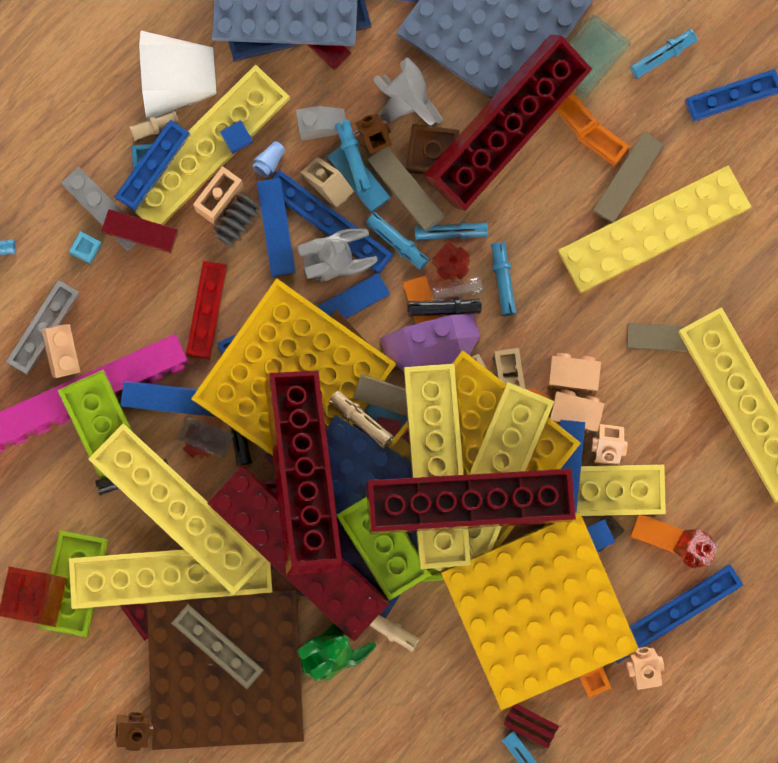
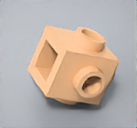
M599 425L598 435L592 438L591 452H595V462L606 465H620L621 456H626L628 444L627 441H624V427Z
M648 647L639 648L635 653L630 654V662H626L629 677L633 678L637 690L662 686L661 671H664L662 656H658L654 648Z

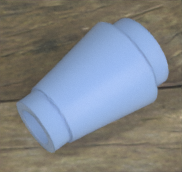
M274 141L254 159L253 169L265 178L273 175L285 148L280 143Z

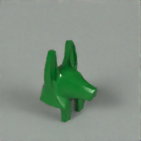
M332 624L323 634L308 639L305 645L298 649L297 652L302 659L301 667L303 672L315 681L331 680L343 669L354 667L364 661L375 649L376 643L373 641L352 650L348 637L344 636L345 633L336 624Z

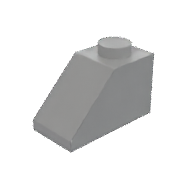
M316 106L296 110L301 141L339 135L335 125L339 122L342 125V121L346 120L344 109Z

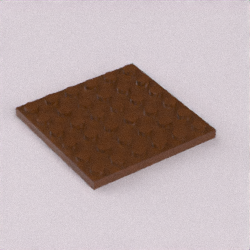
M297 590L147 603L151 724H153L152 750L304 742L300 656L297 652L299 649ZM187 604L264 670L248 689L242 686L171 624Z

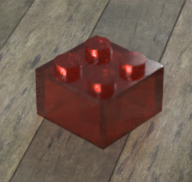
M9 566L0 603V616L56 627L67 578Z

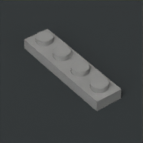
M79 166L61 182L102 226L108 209L124 213ZM114 237L127 251L136 245V243Z
M58 280L6 362L29 376L46 349L41 329L61 325L80 296V293Z

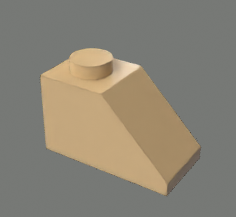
M319 157L314 159L300 172L317 192L335 207L344 203L354 192L340 171Z

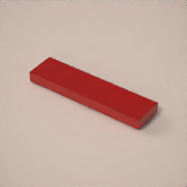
M203 261L186 356L211 360L227 264Z

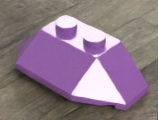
M474 314L450 315L407 326L380 338L384 355L396 363L395 367L404 371V367L452 364L462 350L470 355L480 339V334Z

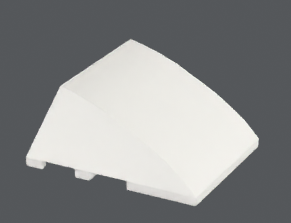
M145 31L140 32L141 81L147 121H149L150 117L154 116L156 118L166 113H172L178 108L186 105L190 106L217 94L213 47Z

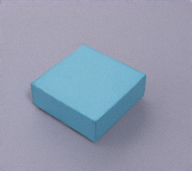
M80 231L69 253L91 265L102 246V242Z

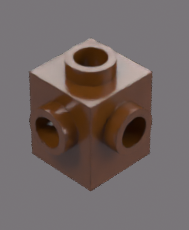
M377 113L364 116L360 121L355 122L358 132L354 133L355 137L359 141L360 146L364 145L370 155L392 145L388 135L391 133L387 121H382Z
M140 712L117 715L115 728L117 747H126L130 751L148 748V740L153 739V724H150L147 716Z

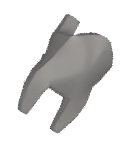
M405 58L400 62L402 72L393 81L387 75L382 77L377 75L373 78L379 89L390 96L387 104L380 111L382 121L386 120L389 124L401 116L416 112L431 126L436 122L441 124L444 121L428 98L427 85L421 71L409 58Z
M346 229L330 237L312 239L311 242L298 245L299 255L305 256L303 265L307 279L313 278L320 282H326L338 276L361 273L373 266L378 261L376 256L353 260L348 245L353 241L369 236L368 230Z

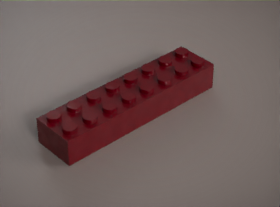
M550 34L423 176L454 208L466 211L592 71V68L562 35Z
M319 372L269 373L265 381V391L286 575L337 572L342 564Z
M246 466L240 467L207 503L351 640L356 641L391 603L343 557L342 564L337 572L286 575L278 496Z
M572 468L368 480L366 483L369 534L563 523L576 520Z

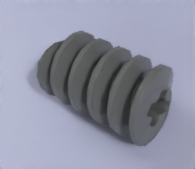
M243 194L236 196L239 203L235 201L231 203L233 210H225L228 218L220 217L221 225L215 224L213 226L216 233L212 232V234L222 243L233 249L236 248L233 239L242 240L238 233L247 234L248 231L244 225L253 226L254 224L250 217L259 218L256 209L261 210L255 202Z

